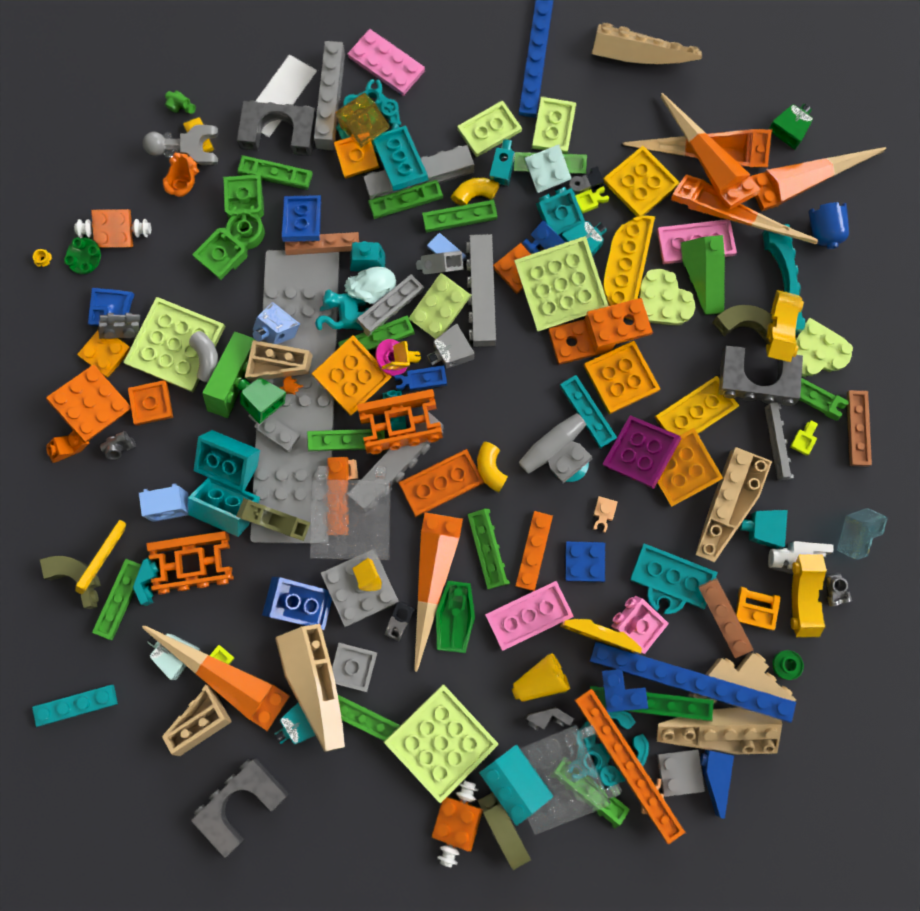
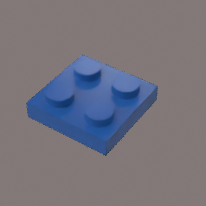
M566 541L565 581L605 582V543Z

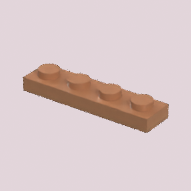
M359 233L320 234V241L285 242L286 255L351 251L352 243L359 242Z
M849 390L847 392V401L849 402L847 405L850 466L869 467L872 465L868 391Z
M715 578L700 585L699 589L734 657L737 658L753 651V647L718 579Z

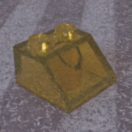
M365 92L335 112L341 129L360 148L390 128L375 102Z

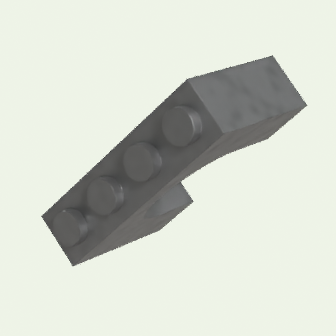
M254 100L243 101L237 137L240 149L258 151L261 132L264 126L274 120H283L294 127L291 142L293 154L311 156L317 116L315 108L310 106H294L292 104L281 105L273 102L261 103Z
M726 346L724 348L721 359L718 395H724L725 398L739 397L746 401L762 400L763 403L768 404L778 402L784 406H792L799 401L803 364L802 355L792 357L791 362L779 360L777 382L770 386H759L752 383L745 375V348Z
M248 759L240 767L242 771L237 776L234 774L225 781L227 786L222 791L219 789L209 797L211 802L206 806L204 804L201 805L194 812L196 816L191 820L224 858L244 840L226 817L225 807L231 794L238 790L250 791L270 811L274 810L289 795L257 759L252 761Z

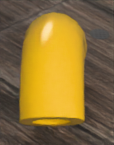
M484 177L471 178L459 185L453 192L451 199L460 206L467 205L476 196H484L492 200L499 189L500 183Z
M484 441L477 457L478 472L484 483L499 493L508 476L501 473L496 466V459L500 452L499 448Z

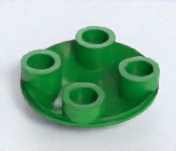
M74 238L67 249L64 262L75 273H91L99 265L101 259L100 248L95 241L89 238Z

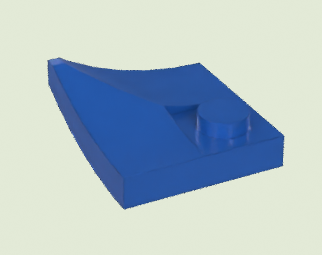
M92 288L88 325L98 326L99 315H107V313L125 315V313H129L134 293Z

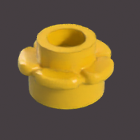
M38 249L33 253L35 265L45 267L50 264L49 261L52 259V256L47 250Z

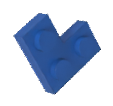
M623 669L602 671L607 712L648 708L646 688L625 690Z

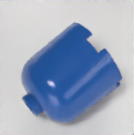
M839 202L820 205L819 210L814 211L812 208L808 211L812 235L818 240L817 245L827 247V249H835L848 238L849 222L846 203L842 204V206H839Z

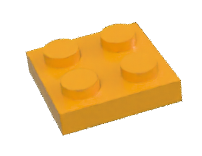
M369 132L334 142L345 178L379 168Z
M97 330L77 355L91 366L95 365L108 378L127 356L130 347L119 338L99 339Z

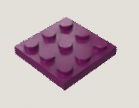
M630 415L604 460L603 466L654 489L676 450L681 437Z

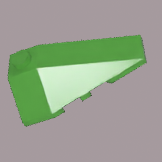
M723 235L707 236L681 242L682 262L689 273V279L695 287L696 295L705 315L722 313L724 311L725 281Z

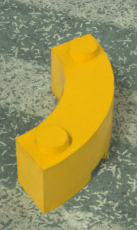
M776 291L771 309L773 323H769L767 338L770 344L766 345V353L770 358L791 362L792 357L797 355L798 346H796L795 339L798 312L802 311L804 303L799 295Z
M799 554L796 562L792 565L793 617L791 618V628L795 630L796 637H820L825 628L822 603L818 602L819 590L823 589V582L827 572L822 554Z

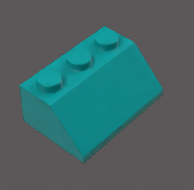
M211 430L198 437L194 471L239 491H244L258 467L260 450Z
M208 477L188 497V515L239 537L250 524L249 521L236 517L243 498L259 503L260 497L245 490L239 491Z
M517 744L479 772L516 826L554 797Z

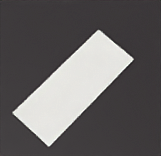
M289 55L256 101L293 105L317 70ZM281 120L269 122L264 126L261 133L270 137Z

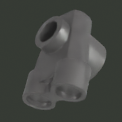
M125 431L116 434V437H108L106 442L100 444L101 451L110 460L120 458L122 455L121 451L136 447L134 439L130 438Z
M841 573L827 575L826 584L829 593L827 600L829 606L851 602V594L847 591L848 582L842 578Z

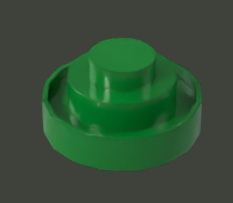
M785 650L775 655L772 666L778 677L785 680H793L801 675L804 664L799 654L794 651Z

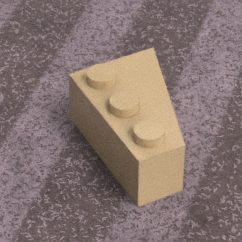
M253 340L245 378L251 382L258 378L266 380L309 374L313 355L309 350Z
M205 685L202 688V692L195 700H192L187 710L176 719L162 737L170 753L181 756L232 721L215 690Z

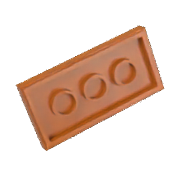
M465 449L398 483L415 517H418L484 484V481L468 450Z

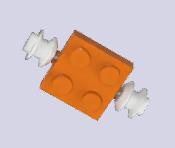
M129 209L91 210L92 223L89 219L85 223L79 219L74 226L75 233L78 234L79 238H83L84 234L88 238H91L93 235L94 241L99 247H133L132 232L137 238L140 237V234H143L145 238L148 237V234H151V224L146 219L142 223L135 219L132 225L131 210Z
M465 780L463 784H459L462 787L461 792H456L460 801L450 797H446L442 801L432 838L447 843V845L440 847L443 851L442 856L437 857L441 860L440 864L447 867L457 864L454 858L456 855H460L455 847L466 851L472 850L483 809L468 804V801L476 800L473 793L479 789L475 788V783Z

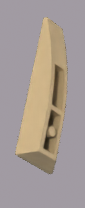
M609 23L598 24L592 51L594 55L642 64L682 63L699 60L702 57V53L697 47L689 46L688 48L676 42H667L662 39L632 32L627 27L614 28Z
M737 447L730 451L722 472L724 479L718 483L695 555L712 562L716 561L760 497L772 461Z
M321 625L303 626L276 637L285 677L324 752L345 747L337 689Z
M739 707L714 709L712 721L677 717L659 723L657 742L731 754H777L782 722L779 719Z

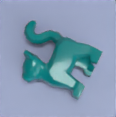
M326 290L323 297V306L320 307V311L337 307L339 321L335 322L331 317L325 315L319 316L315 322L316 328L322 330V324L325 322L333 329L364 330L358 324L357 318L364 313L358 311V306H363L366 302L348 296V293L337 294L331 290Z

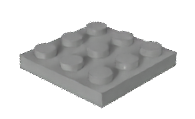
M375 549L321 573L344 627L350 626L398 603V598ZM370 558L381 578V589L377 591L359 590L358 581L352 568L365 559Z

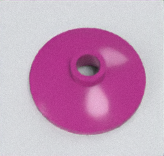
M386 339L377 346V364L388 375H400L406 371L407 367L400 370L382 369L383 365L395 362L393 346L400 343L394 339Z

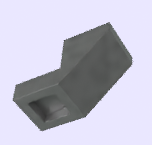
M557 708L535 712L526 716V719L529 720L528 725L536 730L540 727L545 729L552 716L555 717L553 721L563 727L565 724L570 726L574 718Z

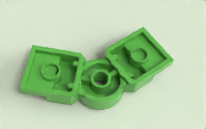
M260 174L224 177L225 212L229 218L226 229L218 228L192 254L198 262L220 280L232 268L235 270L248 257L247 250L257 247L264 239L265 229L260 219L264 215ZM244 228H249L247 231L242 232Z

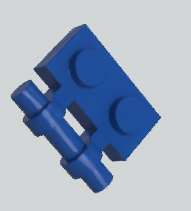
M542 221L530 234L535 241L531 243L526 239L522 245L530 254L540 252L537 249L540 245L546 250L566 242L545 221Z

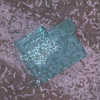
M868 508L847 515L837 550L856 560L868 556L873 538L883 535L888 517Z

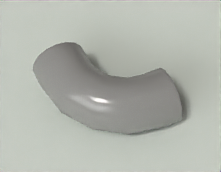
M198 331L191 336L189 344L199 357L197 378L208 383L218 364V353L210 338L202 331Z

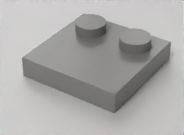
M338 643L332 664L335 684L367 692L377 652Z
M698 749L657 754L664 797L705 792Z

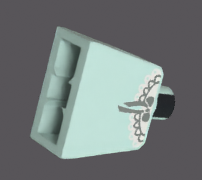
M166 634V636H169L196 650H200L198 647L173 634ZM151 636L147 643L154 647L155 650L151 653L150 658L169 679L177 680L187 666Z

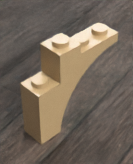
M748 653L736 669L734 668V663L729 659H717L705 674L796 701L791 696L793 693L787 687L779 686L774 676L768 672L764 673L769 666L764 663L766 660L758 653ZM693 693L688 695L691 698L713 700Z

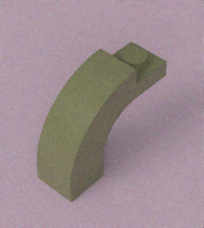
M752 305L734 306L720 313L712 322L723 336H726L738 327H749L757 331L766 343L770 344L767 338L769 323L773 322V319H771L772 315L759 307Z
M243 498L236 516L304 541L310 526L308 521Z
M52 556L40 559L43 577L47 580L69 576L78 583L89 567L79 560L66 556ZM95 575L84 594H80L83 608L93 609L98 607L99 597L94 588L100 587L101 583L97 575Z
M492 792L479 799L478 802L481 809H483V814L511 868L514 870L530 861L531 859L507 812Z

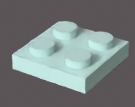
M559 144L525 158L537 193L571 180Z

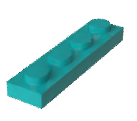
M577 375L560 384V388L577 414L586 422V428L600 449L617 439V436Z
M108 685L32 708L36 727L114 706L118 702L114 685Z

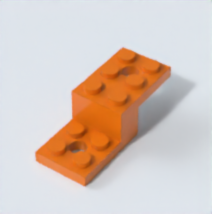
M642 298L588 311L584 320L548 329L558 365L610 352L615 344L649 336L653 333ZM630 317L633 319V324L627 325L623 319ZM569 338H573L576 340L577 344L575 346H569L566 340Z

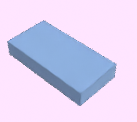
M441 233L427 245V248L434 254L460 251ZM462 252V259L464 261L466 255Z

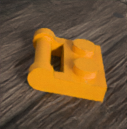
M740 587L735 612L739 622L774 631L780 596H769ZM746 598L769 603L771 608L745 603Z

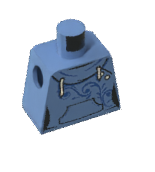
M272 302L257 316L253 327V337L256 341L264 339L268 343L279 344L294 338L300 323Z

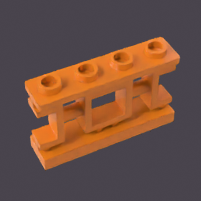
M433 389L357 404L361 424L371 423L373 436L363 437L367 453L378 454L383 450H398L402 446H417L427 441L433 443L443 438L440 422L430 424L428 411L437 409ZM423 406V415H412L411 408ZM385 414L386 422L375 424L374 416ZM409 415L411 428L392 432L390 418ZM426 422L427 431L416 433L414 424ZM388 430L389 438L378 440L377 432Z
M222 531L147 543V551L150 552L149 559L152 561L159 560L161 577L151 579V583H153L151 590L158 592V594H168L171 589L187 591L190 590L191 586L206 588L209 587L210 583L217 582V585L229 584V580H234L232 567L222 568L220 550L230 549L229 533ZM221 543L213 545L215 556L205 557L204 548H196L197 546ZM182 549L174 551L175 562L166 563L165 554H157L158 552ZM198 554L200 571L183 574L182 556ZM216 564V573H225V575L199 579L201 576H207L206 565ZM176 570L177 579L186 580L160 585V583L168 582L167 571Z

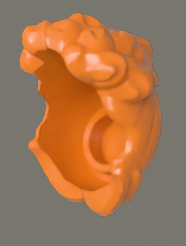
M175 152L173 157L169 159L171 166L163 179V186L167 193L183 197L194 186V176L199 173L197 163L191 156L188 157L187 154Z

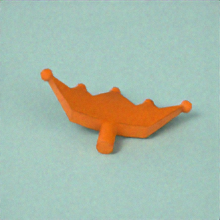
M289 376L283 380L284 386L279 388L285 390L286 394L296 395L295 392H298V388H303V385L294 383L297 380Z

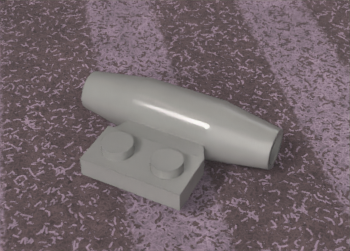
M576 413L556 425L533 444L519 461L520 466L529 474L549 462L550 470L562 483H565L592 460V456L580 443L573 442L587 425L584 419Z

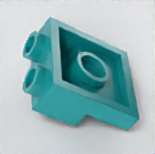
M566 187L555 191L556 195L550 197L547 194L540 197V202L536 203L542 221L544 220L557 234L585 222L572 188L566 190Z

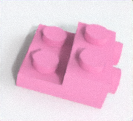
M635 596L626 601V608L622 613H617L613 617L612 621L614 623L611 627L617 632L627 634L642 648L641 653L645 654L669 623L643 598Z

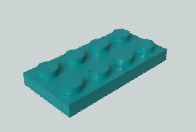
M406 126L372 136L373 144L393 191L429 180Z

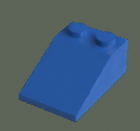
M272 577L262 616L304 626L320 624L321 629L325 630L332 598L327 589L280 577Z

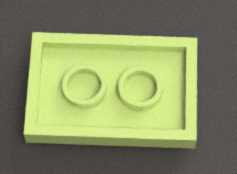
M541 97L532 149L546 150L559 144L562 154L568 153L576 108L575 102Z
M502 100L458 125L457 130L474 155L478 157L501 144L503 139L508 140L522 132V127Z
M440 273L409 319L437 339L447 331L472 295L443 273Z

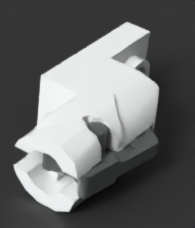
M793 541L788 543V548L770 549L768 566L772 570L793 575L792 565L796 562L799 554H822L823 557H826L827 554L833 553V545Z

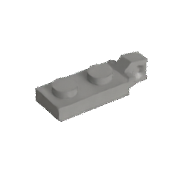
M251 415L248 416L256 422L254 427L260 433L288 452H290L300 438V435L272 416H269L260 424Z

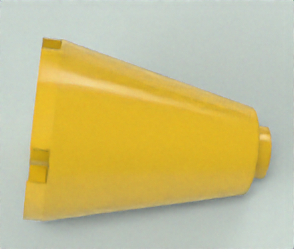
M553 653L544 657L513 683L514 688H512V692L517 700L520 699L524 702L566 692L570 689L567 677L563 674L562 667Z

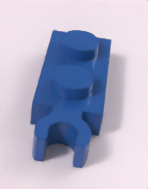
M444 365L407 371L408 376L406 377L403 375L394 376L395 381H403L401 385H396V390H403L406 386L410 387V391L447 385Z

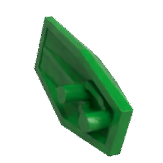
M447 582L436 611L437 650L466 653L475 620L470 583Z

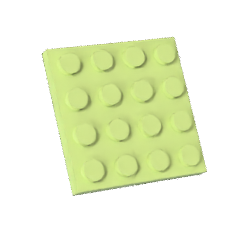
M586 236L514 260L537 332L584 317L588 311L608 306Z
M156 297L123 363L190 392H194L200 380L197 378L199 357L197 352L190 346L189 340L195 332L202 331L216 347L225 329V325Z
M444 684L384 741L389 749L439 803L499 745Z

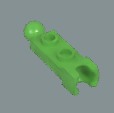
M803 378L801 379L799 400L825 413V416L835 421L839 420L842 413L836 407L844 409L849 402Z

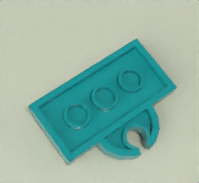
M644 543L642 544L630 581L648 587V603L655 611H658L660 608L659 600L665 598L669 606L664 610L663 614L668 615L678 612L685 603L705 609L707 603L699 586L715 579L718 572Z

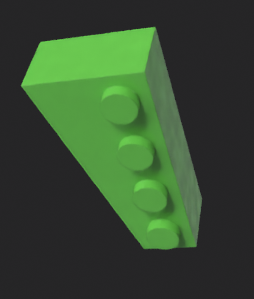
M234 332L202 393L208 412L229 418L240 391L237 386L241 380L245 379L254 338L238 332Z

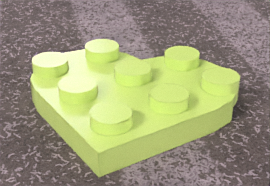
M664 269L649 270L644 276L640 286L639 298H642L649 322L665 325H682L689 321L695 311V301L691 292L678 288L676 275Z
M811 318L806 321L804 330L796 338V346H798L797 355L803 356L802 377L816 375L822 369L828 372L838 371L850 362L853 351L852 345L840 335Z

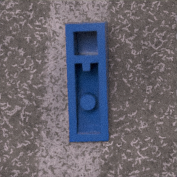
M705 749V753H702L700 758V765L702 766V772L715 815L725 819L734 756Z

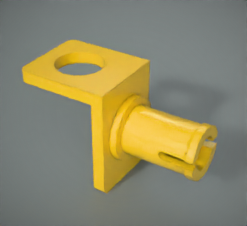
M402 341L393 346L395 362L383 365L382 369L400 370L410 366V362L419 363L421 357L415 355L421 354L418 351H408L407 341Z

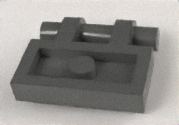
M114 313L99 315V339L136 338L139 332L140 315L125 313V315H114Z

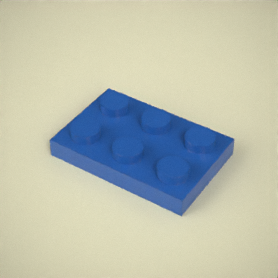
M321 195L284 196L282 241H320Z

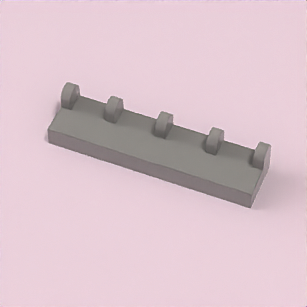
M412 274L357 318V322L364 329V333L369 337L374 330L382 326L391 316L397 314L403 306L409 304L414 297L421 294L424 286Z
M774 402L765 407L777 480L794 479V475L791 474L789 467L791 459L787 456L785 444L788 442L787 439H784L782 429L784 421H781L779 412L781 405L778 402Z

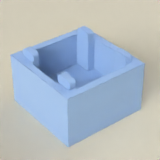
M172 484V487L152 491L144 489V492L139 493L142 516L152 522L188 516V492L177 486V484Z

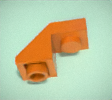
M72 431L68 436L54 437L46 445V451L52 463L82 452L89 444V441L84 443Z

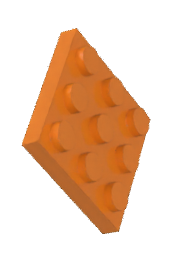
M92 365L46 397L50 405L84 443L131 410V406L95 365Z

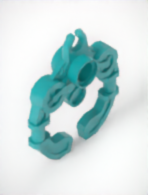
M371 79L367 83L364 92L358 95L350 94L345 97L344 104L338 114L339 123L336 126V130L339 131L342 140L352 137L349 136L348 127L345 126L346 120H350V114L355 115L360 111L367 125H373L379 114L382 113L385 118L391 119L389 120V125L392 126V130L401 126L398 103L382 94L380 80H376L377 89L371 88V85L374 83V79ZM376 98V101L369 102V99ZM371 141V142H372V145H373V148H374V152H375L376 154H378L377 151H376V148H375V146H374V144H373V141Z
M626 711L607 712L611 719H616L620 727L624 729H630L636 723L631 714ZM586 721L575 732L574 740L578 745L577 759L570 764L568 772L572 773L574 767L579 766L581 772L580 774H572L573 779H581L590 775L598 778L599 782L605 786H614L617 783L626 781L617 768L608 765L611 757L602 743L595 744V733L588 721ZM640 734L632 738V746L637 752V759L644 766L649 752V742L644 734ZM589 755L594 758V765L592 767H589L586 762Z

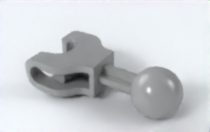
M195 125L189 132L180 133V139H165L158 132H150L143 138V148L152 156H159L165 150H180L182 154L191 156L199 165L218 164V157L213 153L204 152L202 146L206 139L218 136V128L211 125Z

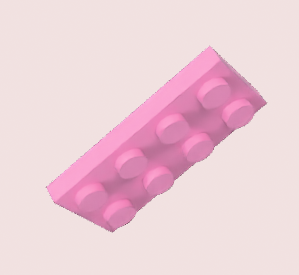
M371 29L364 34L348 53V58L402 96L407 93L425 72L423 65Z
M727 219L658 227L657 229L663 264L682 262L681 242L707 236L723 235L725 257L735 256L737 253L731 221Z
M557 581L485 614L502 651L574 617Z

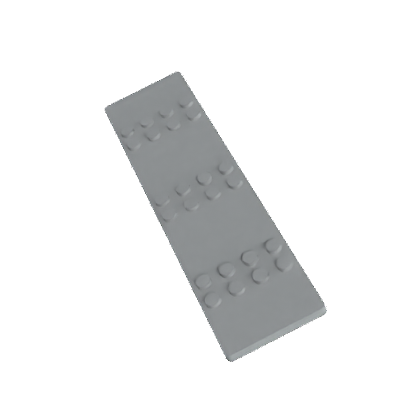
M268 250L266 252L263 310L274 302L300 323L294 338L277 345L309 350L313 357L309 374L292 376V379L297 380L294 383L303 385V388H298V392H295L296 395L286 394L285 404L270 415L300 435L299 440L290 452L256 429L255 448L260 450L258 467L254 472L253 494L260 497L259 504L308 521L310 526L304 541L251 522L250 539L254 543L327 544L329 542L328 458L332 457L333 451L308 452L307 431L333 430L335 399L311 373L331 356L337 348V329L331 328L324 322L322 330H318L315 322L319 316L323 315L331 317L335 322L338 321L337 307L325 311H320V307L323 306V297L326 290L339 294V252L286 255L285 250ZM286 377L266 379V381L277 387H283V380Z

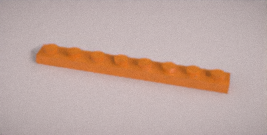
M590 689L574 700L665 842L670 844L686 833L594 691Z

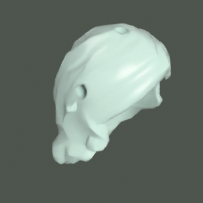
M378 266L360 271L357 276L348 277L344 285L346 288L345 292L352 298L374 305L395 288V275L389 269Z

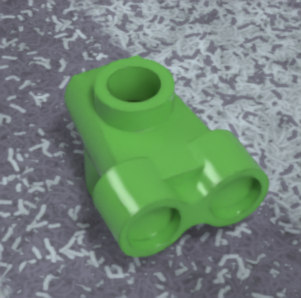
M175 90L174 93L168 91L165 98L167 101L165 106L171 111L178 113L181 108L190 114L195 112L196 106L190 103V99L186 98L179 91Z

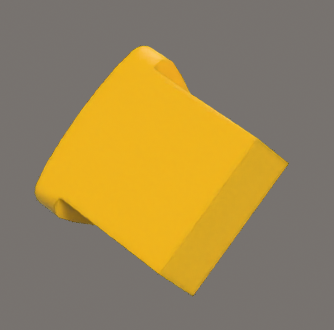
M370 558L365 559L352 568L358 581L359 590L377 591L381 589V578Z

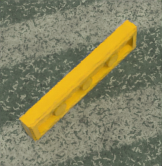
M118 521L77 583L76 592L84 594L126 528L125 522Z

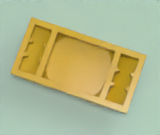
M588 619L565 620L560 625L564 629L634 654H641L642 648L624 632H616L594 624Z

